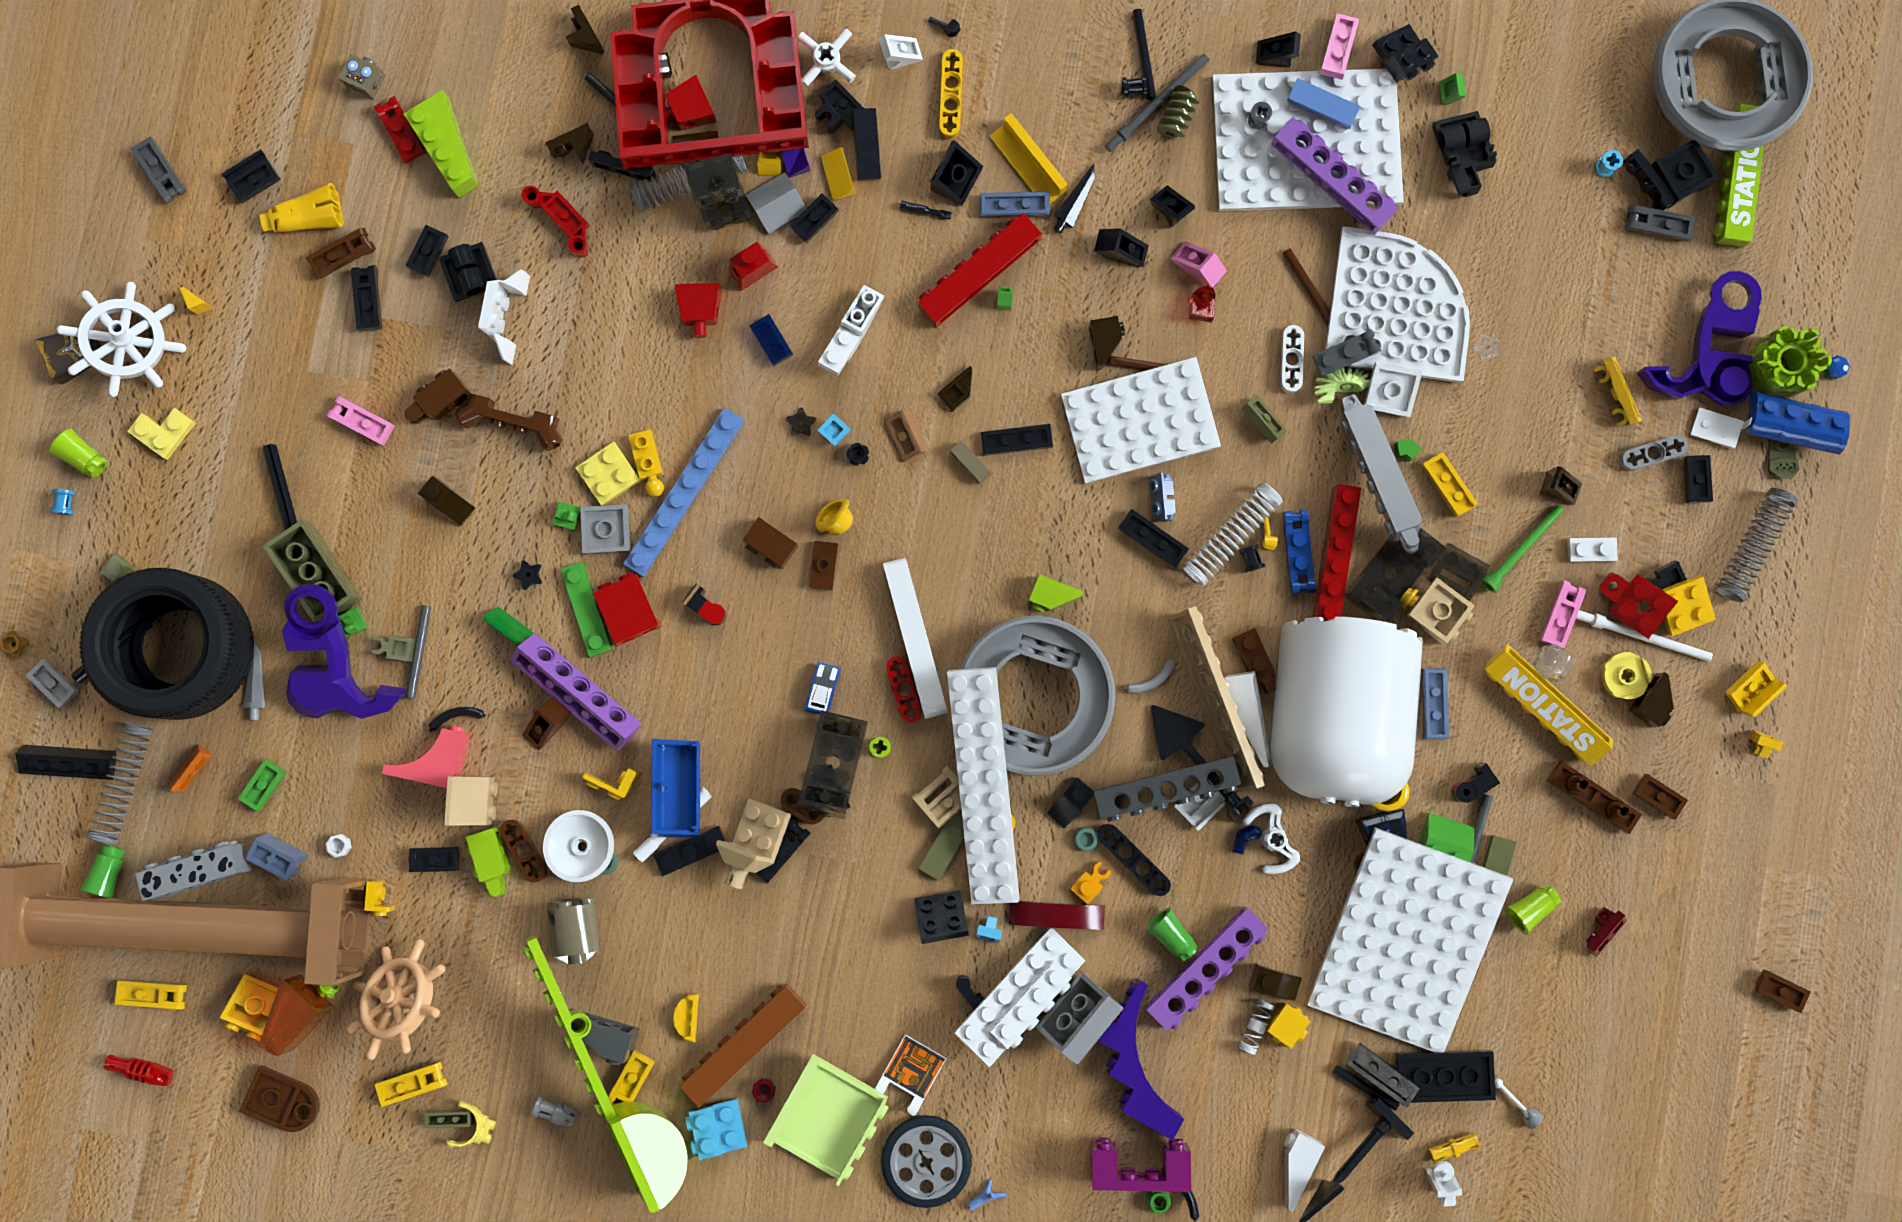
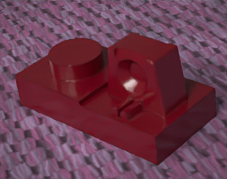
M1603 907L1595 916V920L1603 927L1599 932L1594 931L1587 939L1588 951L1595 957L1601 953L1627 922L1626 916L1619 910L1614 913Z

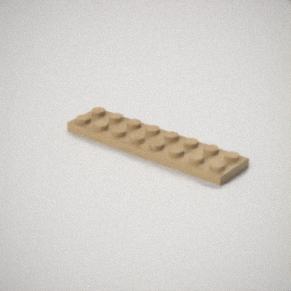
M1194 606L1169 617L1222 758L1235 757L1241 779V785H1237L1238 790L1235 793L1265 786L1263 773L1258 768L1254 758V750L1248 743L1246 729L1240 722L1237 714V705L1230 696L1228 682L1220 670V661L1212 649V641L1204 628L1201 613Z

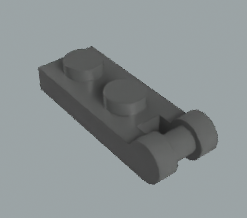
M148 137L131 148L166 203L173 201V197L179 193L182 195L188 191L152 137ZM171 181L173 186L167 189L165 185Z
M1638 205L1629 206L1627 213L1629 221H1626L1625 224L1626 231L1642 232L1685 242L1691 240L1695 217ZM1639 216L1645 217L1644 223L1638 222Z
M1368 330L1356 337L1313 354L1311 357L1320 377H1324L1381 352L1380 345H1376L1373 338L1375 337L1373 330ZM1365 342L1368 349L1362 351L1359 344Z

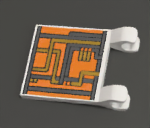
M905 1034L874 1089L884 1094L889 1082L910 1093L914 1098L910 1102L907 1112L915 1116L947 1058Z

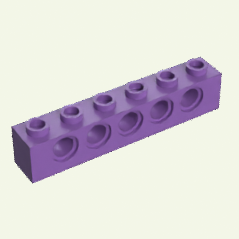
M1292 117L1277 133L1271 145L1375 235L1397 211L1398 208L1395 206V202L1390 197L1381 194L1372 181L1365 180L1356 167L1353 165L1349 166L1339 152L1331 150L1325 145L1326 143L1322 137L1314 135L1309 131L1308 126L1302 120ZM1297 140L1303 141V142L1305 143L1306 147H1304V148L1299 147V146L1296 144V141H1297ZM1313 156H1320L1323 159V163L1316 162ZM1331 171H1337L1341 178H1334L1331 175ZM1348 186L1356 187L1358 193H1351ZM1366 201L1373 202L1375 209L1368 208Z
M536 633L517 646L510 661L616 752L635 736L641 723Z
M1244 906L1145 1006V1009L1167 1031L1170 1028L1175 1029L1183 1020L1181 1016L1187 1010L1192 1012L1200 1003L1198 999L1203 994H1210L1216 987L1215 982L1220 977H1227L1233 970L1231 966L1237 960L1242 961L1250 953L1248 949L1254 943L1256 945L1259 944L1267 936L1265 932L1268 928L1249 908ZM1239 930H1245L1247 933V938L1243 942H1237L1236 933ZM1222 947H1229L1230 955L1226 959L1219 957V951ZM1205 964L1213 965V973L1209 976L1202 974V968ZM1196 981V990L1192 993L1186 992V983ZM1179 998V1007L1175 1010L1169 1009V1000Z

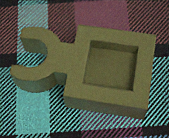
M390 635L388 642L385 638L373 637V640L381 643L380 649H371L373 654L384 655L387 653L386 659L412 662L416 639Z

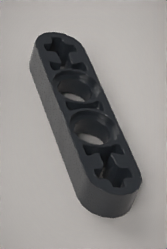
M1105 824L1098 830L1100 842L1153 894L1164 896L1169 892L1171 888L1170 880L1117 827L1111 824ZM1105 829L1109 831L1113 829L1112 835L1117 840H1119L1120 836L1124 839L1116 845L1114 850L1111 848L1114 843L1110 839L1106 841L1103 839L1105 836L1103 831ZM1122 845H1129L1132 848V855L1129 858H1122L1119 855V849ZM1144 861L1148 863L1149 871L1147 874L1139 875L1137 873L1136 865L1139 862ZM1154 870L1157 872L1154 877L1159 881L1163 879L1165 881L1163 884L1165 889L1163 891L1160 889L1155 891L1156 884L1151 879L1148 883L1145 881V879L1153 874Z

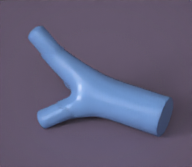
M988 1180L983 1192L970 1200L968 1205L973 1211L993 1199L1006 1198L1007 1194L991 1192L992 1180Z

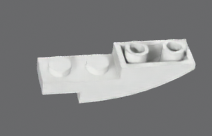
M865 285L862 287L842 319L841 326L819 359V367L837 377L839 376L867 332L884 299V295Z

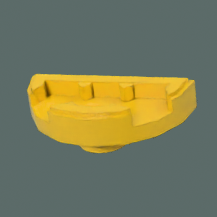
M699 993L690 994L683 998L675 1007L673 1013L674 1028L685 1040L694 1043L696 1042Z

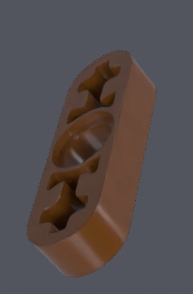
M514 819L505 821L501 825L500 834L524 877L530 882L543 880L547 875V867L523 824ZM508 825L517 826L515 834L517 838L523 836L524 840L518 841L513 845L512 841H515L516 838L513 834H507L509 830ZM521 844H526L530 848V853L526 858L520 857L517 852ZM533 857H535L536 860L531 862L534 867H540L541 871L538 872L539 877H537L536 875L531 876L530 872L533 869L530 863L524 865L523 862L529 861Z

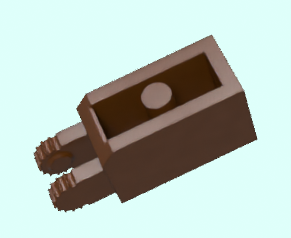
M450 368L442 370L435 376L434 381L429 385L421 386L417 390V394L413 396L415 402L405 410L404 416L414 424L421 423L427 417L441 420L469 398L472 393Z

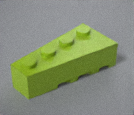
M442 89L405 112L404 115L451 189L460 198L478 187L479 184L468 156L451 100Z

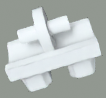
M1441 1161L1436 1163L1433 1169L1425 1168L1426 1176L1433 1192L1439 1197L1440 1205L1442 1207L1455 1206L1456 1196H1462V1188L1454 1176L1452 1165L1447 1161Z

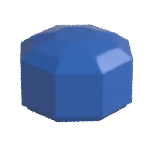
M1837 355L1832 357L1831 365L1824 372L1826 377L1835 380L1847 375L1850 365L1845 357Z

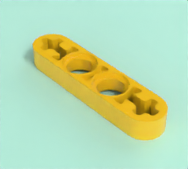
M956 49L945 51L942 57L939 126L941 135L949 140L956 138L960 132L963 57ZM952 56L956 60L954 71H950V61H948ZM948 78H955L958 81V85L955 88H948L945 85V81ZM954 100L957 103L956 109L952 111L947 110L944 107L945 102ZM948 117H952V126L956 127L952 129V132H947V128H943L948 126Z

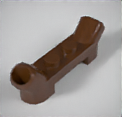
M470 394L467 405L456 410L455 413L460 425L467 429L487 419L491 420L490 424L504 428L506 424L513 426V430L519 433L534 432L543 450L546 451L556 449L562 442L556 430L559 418L534 411L532 419L496 410L494 409L495 402L484 396Z

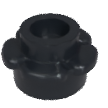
M854 443L847 450L846 455L852 465H863L869 459V449L867 446L861 445V443Z

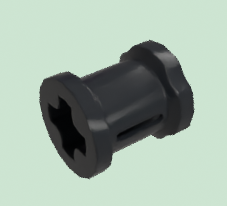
M1145 75L1133 79L1122 77L1123 98L1137 94L1147 96V80Z
M1258 544L1239 550L1246 565L1245 573L1266 567L1265 563L1261 561Z

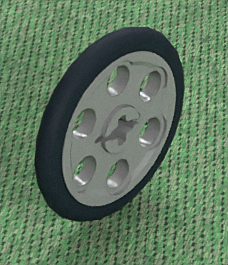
M917 1116L902 1122L888 1136L882 1150L881 1167L887 1186L900 1200L914 1207L932 1208L950 1202L965 1187L971 1173V1150L966 1138L951 1122L937 1116ZM930 1131L933 1134L932 1142L928 1144L921 1142L919 1138L921 1132ZM903 1143H908L913 1148L912 1153L908 1156H903L899 1152V1146ZM944 1143H950L954 1147V1152L949 1156L943 1155L940 1151V1147ZM922 1154H923L927 1159H928V1158H932V1159H933V1160H931V1163H930V1164H931V1169H932V1171L934 1172V1174L931 1172L930 1168L927 1167V1165H923V1166L921 1165V1163H922ZM904 1167L911 1169L913 1173L912 1178L909 1180H902L899 1177V1171ZM945 1167H949L954 1171V1177L950 1180H944L940 1175L941 1170ZM923 1180H930L934 1187L932 1191L926 1193L921 1191L920 1183Z

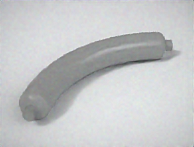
M1174 658L1167 660L1163 669L1153 679L1140 684H1128L1124 687V690L1135 694L1156 688L1172 672L1175 666Z

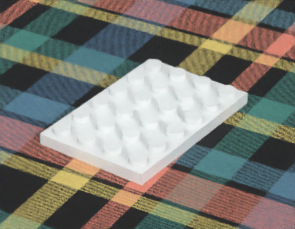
M1197 357L1061 394L1085 484L1221 447Z

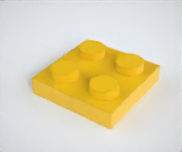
M1697 575L1662 589L1678 600V603L1664 619L1668 635L1675 636L1716 620L1703 576Z

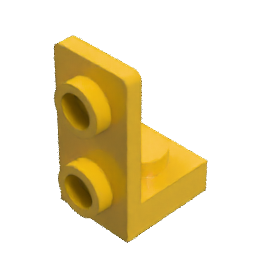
M628 768L627 772L623 771L617 782L620 784L619 788L589 773H584L582 778L587 780L586 784L597 790L602 787L608 790L607 795L620 800L621 797H629L641 772L633 768Z

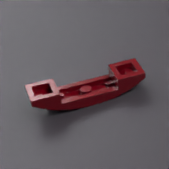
M1019 901L1010 903L1009 924L1047 928L1104 930L1105 905Z

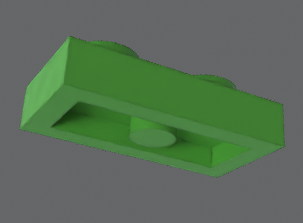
M264 759L238 799L255 811L261 812L287 771L271 760Z

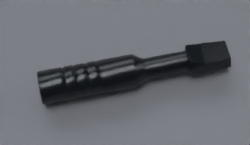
M903 200L900 204V210L951 219L952 212L935 210L925 205Z

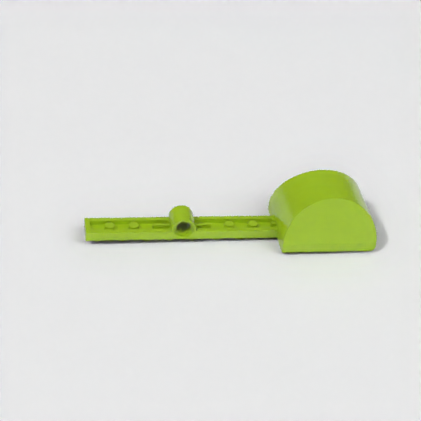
M532 935L524 939L527 946L523 947L528 960L533 959L537 968L533 969L538 982H544L547 988L543 992L548 1004H554L557 1012L553 1016L559 1028L562 1026L565 1028L567 1035L563 1036L566 1045L569 1050L572 1048L575 1050L577 1057L573 1058L579 1072L584 1070L587 1079L583 1080L588 1093L593 1092L597 1101L593 1102L599 1116L603 1115L637 1193L651 1213H655L665 1207L675 1197L684 1181L687 1170V1150L683 1137L664 1113L649 1104L628 1101L611 1105L582 1041V1038L590 1032L591 1021L581 1010L569 1012L537 938ZM574 1019H583V1025L580 1029H571V1023Z

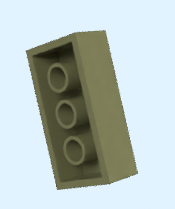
M301 519L263 545V548L291 590L306 584L323 587L335 598L338 606V615L362 600V597L311 522ZM310 596L299 599V602L313 623L319 622L324 618L325 610L323 604L318 599Z

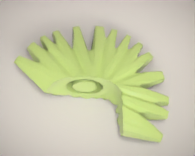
M1348 367L1347 373L1342 368L1322 378H1317L1316 383L1320 385L1314 387L1315 395L1323 396L1317 400V403H1333L1335 392L1363 391L1369 386L1370 379L1367 380L1369 374L1363 375L1364 371L1359 372V368L1352 374V367Z

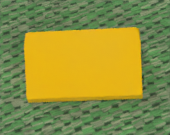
M837 148L821 156L832 200L855 195L843 148Z

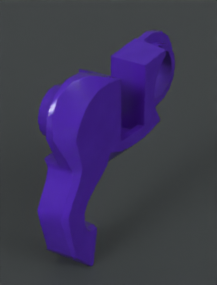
M1729 271L1719 276L1712 284L1710 290L1711 299L1709 304L1703 308L1697 326L1693 362L1680 378L1670 375L1669 366L1642 368L1637 374L1646 387L1674 400L1701 393L1720 405H1736L1745 401L1752 391L1753 380L1748 365L1753 362L1752 356L1710 350L1712 334L1746 338L1755 332L1760 312L1759 306L1762 300L1761 288L1756 279L1741 271ZM1727 283H1737L1745 288L1748 300L1743 309L1735 310L1729 308L1724 303L1722 290Z
M313 584L298 586L289 593L285 600L284 609L288 621L282 630L287 651L326 650L328 665L297 666L290 673L286 690L288 703L296 712L306 717L317 719L334 710H341L360 719L390 711L405 693L406 689L380 685L376 695L367 696L360 690L351 675L348 642L337 614L338 606L332 594L323 587ZM305 596L318 599L323 604L325 610L324 618L314 623L302 619L296 609L297 601Z

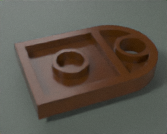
M261 1065L254 1075L239 1112L280 1130L298 1132L315 1121L319 1113L320 1103L317 1093L309 1085ZM302 1105L310 1108L311 1114L309 1118H304L300 1115L299 1110Z

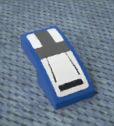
M818 662L805 711L828 716L841 670L840 667Z

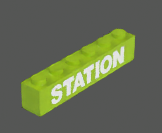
M1740 104L1732 112L1749 111L1759 106ZM1764 145L1745 151L1726 152L1722 162L1724 176L1719 185L1721 199L1716 208V213L1719 214L1718 222L1713 232L1714 236H1716L1715 244L1744 248L1752 242Z

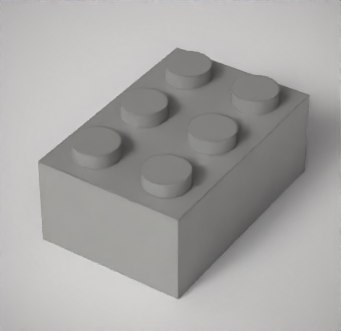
M1081 971L1072 982L1070 988L1058 999L1036 1028L1062 1054L1078 1065L1124 1008Z

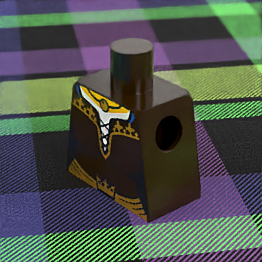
M54 334L36 339L52 380L65 384L92 367L90 365L76 375L68 373L70 366L84 358L78 344V337ZM90 339L92 351L101 347L99 340Z

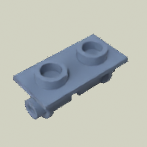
M1163 473L1150 476L1149 490L1152 498L1151 513L1153 521H1173L1174 516H1176L1175 500L1167 499V496L1174 495L1173 478H1170V474Z

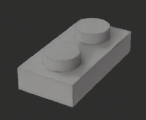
M41 659L26 675L58 708H64L80 692L47 659Z

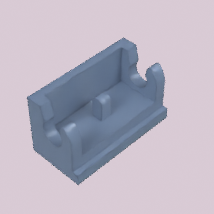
M265 833L254 839L246 860L285 881H289L291 877L300 871L297 867L306 860L308 854L269 833Z

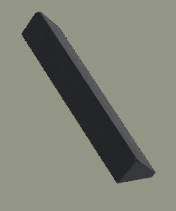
M23 745L15 753L20 774L105 780L114 779L107 777V774L115 775V769L109 766L116 765V759H112L113 756L116 757V751Z

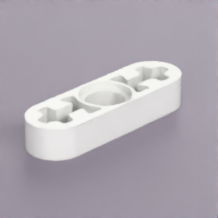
M1297 325L1288 326L1281 336L1280 387L1289 394L1297 392L1303 383L1304 332ZM1293 331L1294 335L1298 336V338L1294 341V348L1286 349V347L1291 346V338L1287 337V335ZM1287 354H1295L1298 357V363L1296 365H1289L1286 362ZM1298 370V372L1295 371L1293 373V381H1297V384L1291 388L1290 384L1286 383V381L1290 378V371Z

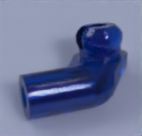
M1248 825L1238 830L1232 852L1244 855L1246 843L1253 839H1259L1262 836L1261 828L1256 825Z

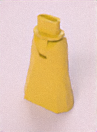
M332 183L320 186L302 196L278 203L269 208L268 212L260 214L261 226L264 232L271 230L274 232H289L305 229L342 228L344 225L338 192Z

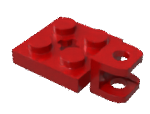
M1609 573L1599 586L1601 592L1614 601L1608 612L1647 639L1652 636L1678 603V600L1638 573L1631 582L1616 573ZM1610 582H1616L1617 587L1615 589H1609L1608 584ZM1647 600L1649 602L1647 606L1650 609L1647 612L1644 610L1641 613L1638 612L1639 607L1636 603Z

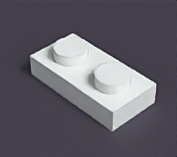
M1617 538L1567 539L1568 562L1618 561Z

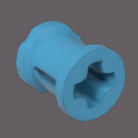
M53 489L52 493L55 494L53 508H50V512L73 515L71 510L72 497L75 496L76 492L65 489Z

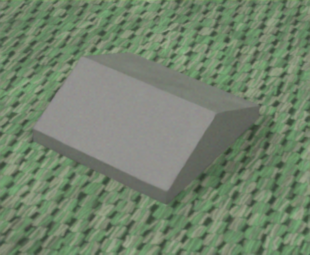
M785 172L745 195L768 235L794 221L806 209L800 195Z

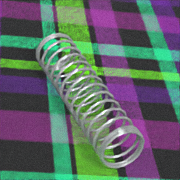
M128 722L122 723V727L128 730L121 729V732L139 737L147 742L130 741L120 738L117 740L134 745L145 751L116 747L115 750L134 755L142 760L114 756L112 759L129 763L139 769L111 765L109 767L129 773L137 778L106 775L107 777L129 783L134 787L103 784L104 786L124 791L131 796L112 795L101 792V795L119 799L128 805H116L98 801V804L116 808L125 814H113L95 810V813L116 818L122 821V823H110L93 819L92 822L111 826L119 830V832H107L90 828L89 831L92 832L87 833V838L107 844L119 843V839L112 834H120L122 830L114 825L125 824V821L117 816H126L128 814L127 811L120 807H129L131 804L122 798L133 797V794L125 789L136 788V785L128 780L139 779L138 775L130 771L142 770L139 765L133 762L145 761L142 756L135 753L147 752L146 748L138 744L150 743V740L140 736L152 735L154 730L149 727Z

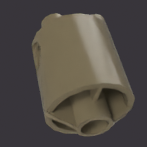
M577 898L565 902L548 903L547 914L552 957L566 964L587 962L589 958L600 950L596 902H594V898Z

